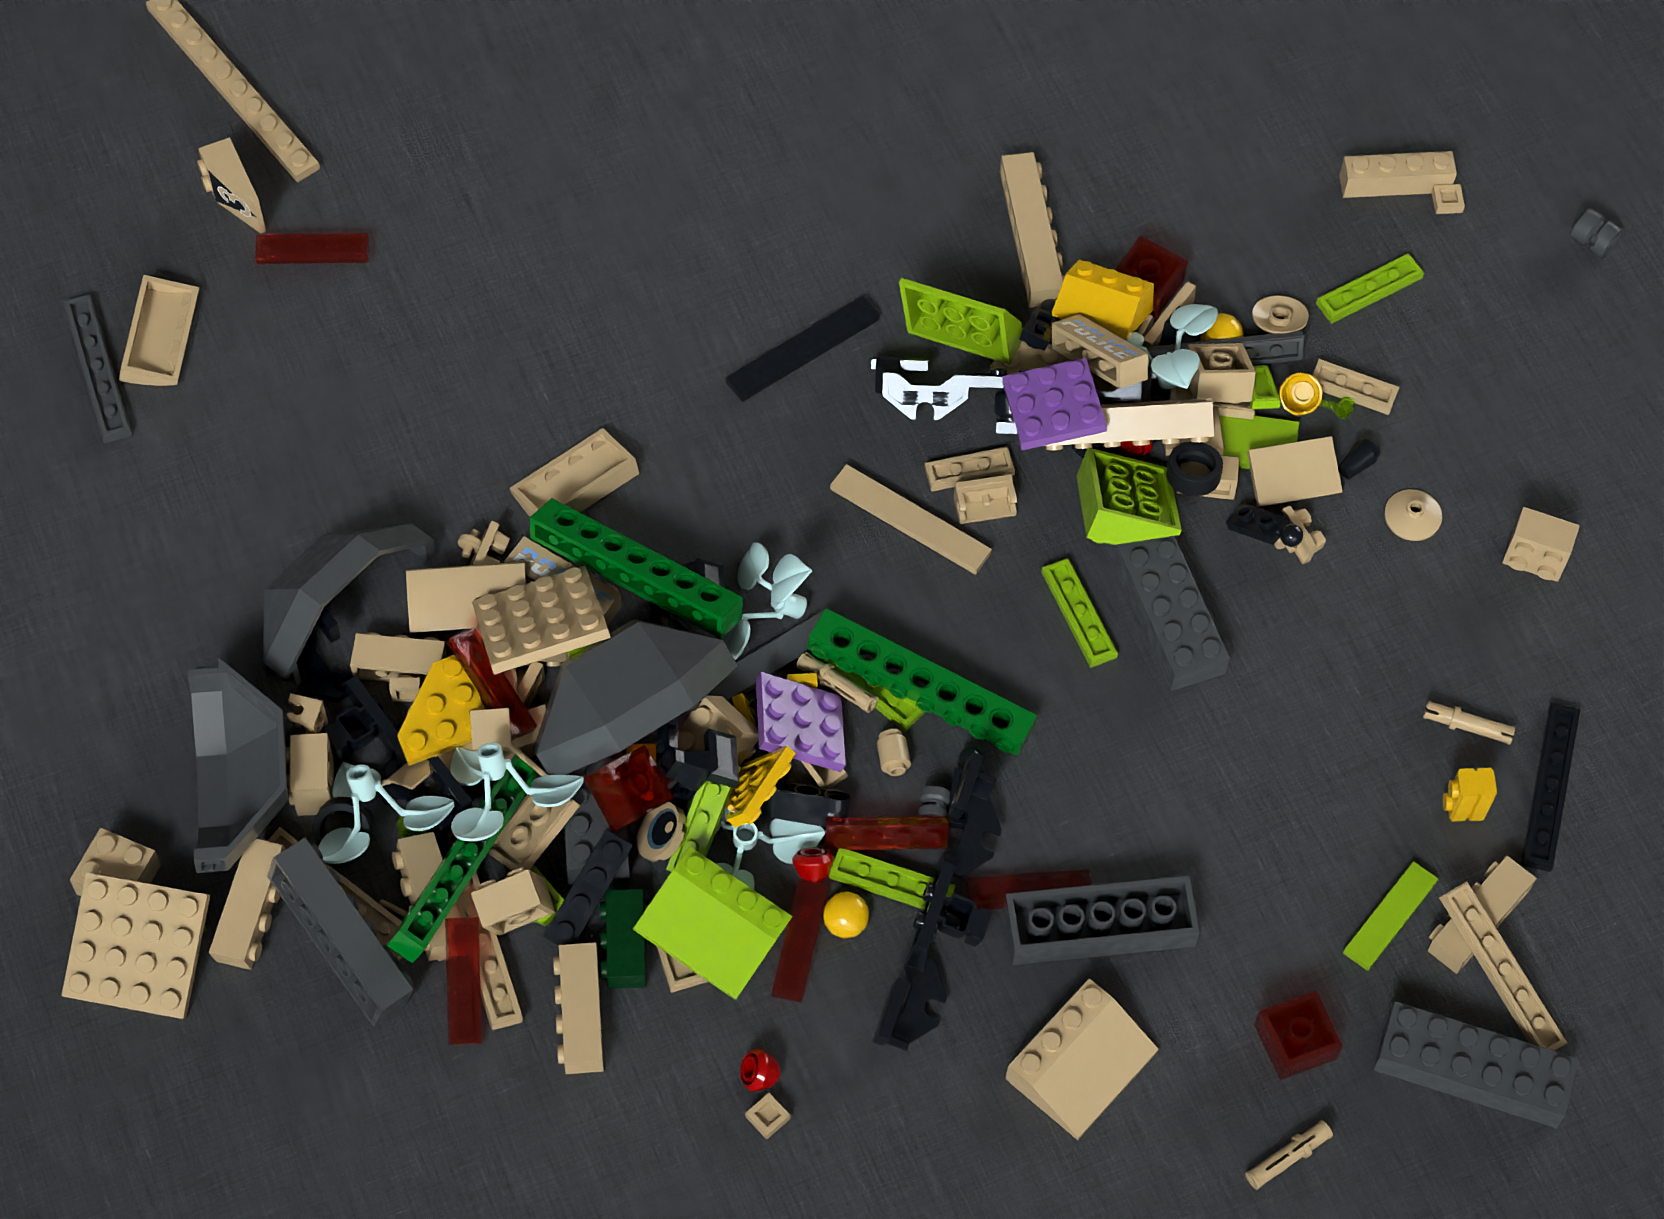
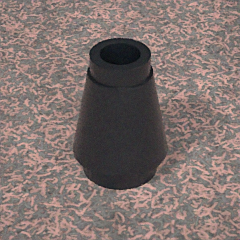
M1366 438L1362 441H1357L1338 466V470L1344 478L1350 480L1353 476L1375 464L1380 456V452L1375 444Z

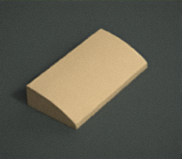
M143 275L119 381L154 386L177 385L199 287Z
M602 428L510 487V491L529 517L551 498L578 512H582L637 476L639 470L636 459Z
M525 562L406 570L410 633L476 628L478 621L472 601L487 594H496L508 590L512 586L526 584Z

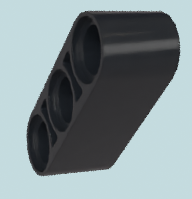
M778 780L775 784L777 788L770 799L764 801L760 808L762 810L761 814L766 817L842 829L847 826L851 796L839 790Z

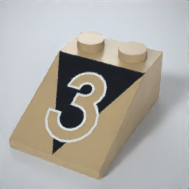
M230 137L198 148L201 159L197 160V165L202 175L201 180L205 191H211L217 203L259 233L266 232L259 199Z

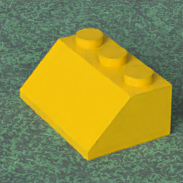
M1079 259L1064 277L1052 310V316L1066 319L1080 314L1118 337L1128 340L1153 311L1154 283Z

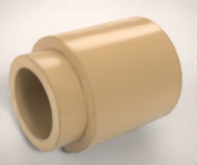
M898 729L885 730L878 735L879 740L877 741L881 770L891 776L902 775L911 766L906 737Z

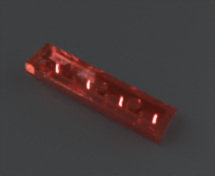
M368 233L256 235V264L368 263Z
M473 628L452 636L447 644L489 709L509 708L511 741L533 732L537 727L536 722L504 672L493 674L484 641L477 630Z
M948 817L826 818L825 849H947Z
M1089 869L967 878L969 899L975 902L977 909L982 907L988 910L1003 909L1006 894L1091 885Z
M798 879L790 913L793 917L787 925L773 984L772 997L802 1003L828 893V885Z
M478 917L446 918L448 1045L482 1044Z

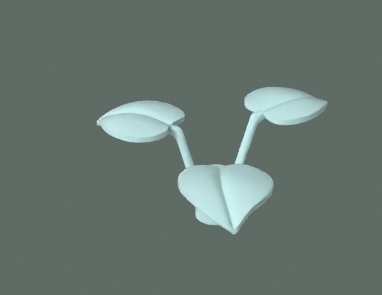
M1190 304L1175 310L1171 315L1170 323L1172 327L1179 330L1176 335L1175 351L1172 353L1167 352L1153 359L1148 350L1142 346L1144 337L1137 332H1134L1125 341L1148 353L1149 364L1152 371L1157 375L1158 384L1161 388L1172 389L1180 386L1188 389L1192 377L1199 368L1200 359L1194 351L1180 349L1182 335L1186 332L1189 335L1196 336L1210 329L1217 319V308L1209 305Z
M754 542L750 550L743 557L737 575L739 586L744 590H750L758 582L771 590V606L775 609V612L742 614V619L722 638L734 660L741 655L750 637L748 619L773 617L782 619L783 615L799 619L804 614L807 600L804 596L793 592L808 577L812 569L795 555L787 554L779 561L773 572V584L768 583L761 576L769 565V555L767 549L762 544Z
M487 743L482 745L477 751H469L457 747L451 761V774L461 786H472L484 779L485 807L484 809L469 808L457 814L451 824L452 832L457 839L479 841L493 836L501 829L504 822L503 813L500 811H490V780L501 779L506 769L509 770L526 794L532 795L533 803L542 807H555L569 801L583 784L584 778L583 776L546 775L533 780L531 787H529L514 769L511 760H504L502 748L499 744Z
M342 762L333 783L332 794L334 798H352L355 825L353 830L350 828L333 830L322 839L318 848L323 856L322 862L330 864L348 862L360 856L367 849L370 843L369 834L359 832L361 829L359 801L367 802L372 800L376 796V791L387 800L400 816H405L403 820L405 827L414 831L428 830L441 823L454 808L455 801L439 796H422L410 800L406 809H402L382 787L379 772L370 769L367 765L354 766L347 762Z
M695 795L686 804L687 814ZM725 807L716 832L720 827L725 830H733V843L738 850L733 867L727 863H718L717 865L754 890L753 875L749 871L738 869L743 851L752 849L756 845L757 839H761L768 844L774 843L773 852L775 856L785 863L793 864L792 858L795 853L800 849L817 847L825 835V830L821 826L774 819L769 826L772 838H769L762 831H758L754 823H746L736 828L732 824H727L726 815L730 811Z

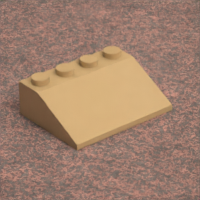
M1089 978L1010 1063L1005 1079L1078 1140L1159 1049L1117 1001Z

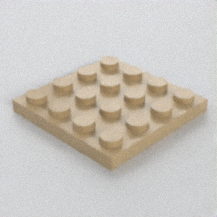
M586 566L570 568L563 573L550 577H541L534 582L521 586H512L508 590L496 594H487L472 601L494 675L611 638Z
M86 872L61 996L186 1019L210 895Z

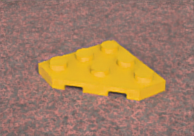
M462 652L433 662L397 737L408 766L472 743L470 711L485 710V707Z
M788 745L740 766L739 783L732 789L726 804V808L730 811L726 815L727 821L735 828L746 823L752 824L756 821L762 812L760 807L763 802L770 799L775 793L777 781L784 777L791 769L790 761L796 753Z

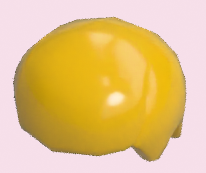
M1218 313L1217 319L1211 328L1200 334L1201 341L1244 337L1243 328L1234 316L1225 313Z
M1302 372L1288 376L1280 386L1279 391L1283 408L1296 416L1315 411L1320 405L1323 395V389L1318 379L1309 373Z
M848 891L836 893L825 904L823 910L824 924L832 935L843 939L856 937L868 925V906L865 900L858 894Z

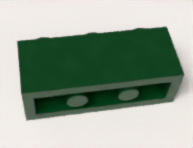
M643 889L606 890V901L600 902V920H606V930L600 931L601 949H607V959H601V977L608 979V989L646 987L645 938L633 930L644 913Z

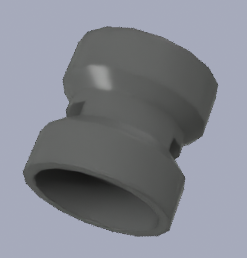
M938 786L923 787L920 795L922 806L918 808L917 820L928 826L945 825L948 816L946 806L950 803L951 793L947 789Z

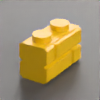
M1473 768L1459 769L1454 780H1449L1448 793H1443V809L1448 811L1449 819L1452 822L1466 821L1467 818L1469 821L1484 820L1497 794L1494 770L1492 768H1477V771Z

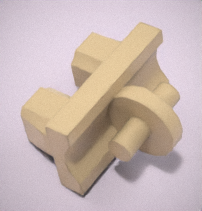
M1291 506L1285 507L1282 510V516L1287 517L1290 524H1296L1302 529L1303 540L1295 547H1288L1279 538L1274 545L1277 549L1286 547L1289 553H1296L1302 564L1308 563L1313 554L1323 548L1326 539L1321 531L1317 530L1308 533L1306 527H1309L1312 522L1306 508L1294 511Z
M491 521L488 529H485L481 540L478 539L480 532L475 529L471 530L470 535H460L458 545L463 549L461 555L469 558L471 553H474L469 566L500 564L499 560L486 555L489 549L502 555L509 543L510 538L497 531L498 523Z

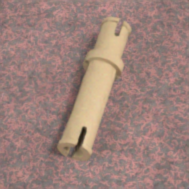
M807 651L799 657L796 667L806 673H817L819 685L831 688L867 713H870L877 705L878 696L868 692L857 683L840 674L832 664H825Z
M1430 700L1426 704L1427 709L1437 713L1424 710L1423 719L1446 724L1452 730L1459 728L1504 742L1508 745L1512 742L1513 738L1501 732L1514 736L1515 726H1509L1463 712L1457 706L1453 709Z
M1320 1120L1303 1134H1296L1291 1137L1292 1141L1245 1173L1250 1185L1258 1190L1262 1185L1282 1173L1302 1157L1308 1158L1311 1156L1312 1150L1333 1137L1330 1127L1326 1122Z

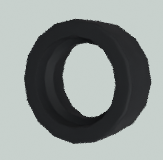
M1190 441L1181 443L1173 448L1169 455L1166 477L1169 484L1180 493L1188 496L1207 495L1214 491L1220 483L1223 459L1216 449L1203 442ZM1189 461L1199 462L1207 466L1211 472L1203 476H1192L1184 473L1178 465Z
M336 797L328 800L320 807L313 822V837L318 847L322 839L327 835L325 821L329 815L336 811H348L354 814L351 797ZM359 801L361 832L368 833L370 837L373 831V819L369 810Z

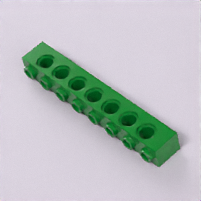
M553 498L530 516V539L582 566H586L587 569L720 639L742 619L743 597Z
M825 608L809 635L807 649L811 650L812 654L816 657L829 659L837 663L838 667L843 671L854 672L862 676L867 683L873 686L879 685L889 690L898 699H905L907 697L915 701L916 706L920 710L927 713L932 712L942 717L951 726H960L968 730L973 737L979 740L985 739L995 744L1004 753H1013L1018 756L1034 728L1038 715ZM843 641L847 644V646L840 647L837 646L835 642ZM867 654L871 655L874 659L865 660L861 656ZM896 668L900 673L893 674L887 669ZM921 681L924 682L927 686L918 687L914 684V682ZM949 695L953 698V700L946 701L943 700L940 696ZM975 708L980 713L971 714L966 709ZM993 722H1002L1006 727L999 728Z
M515 754L511 759L512 766L524 782L531 787L532 781L539 774ZM508 769L504 772V776L496 780L491 787L490 811H500L503 813L504 822L501 829L493 836L484 840L463 841L457 839L386 945L411 963L425 950L526 795V792ZM485 797L478 808L484 809Z

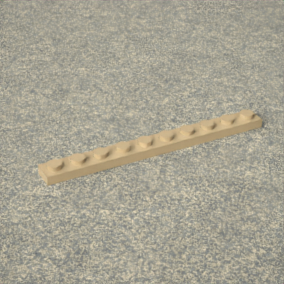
M149 0L145 2L147 10L297 183L320 169L319 162L178 0Z

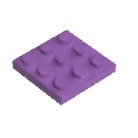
M1086 358L1002 376V384L1021 450L1107 432V424Z
M761 672L756 678L759 749L772 752L788 745L796 753L793 759L841 772L846 766L841 695Z

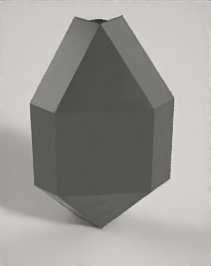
M413 524L325 535L319 538L264 589L263 664L267 678L275 672L283 681L289 680L298 686L301 683L296 662L324 606L380 555L410 549L428 563L436 556L433 539Z
M633 619L610 633L611 638L593 643L562 662L533 748V752L548 775H565L618 753L694 707L738 667L724 641L714 636Z
M218 657V668L200 666L196 669L187 670L191 692L197 768L199 830L197 849H193L196 873L228 871L288 802L283 710Z

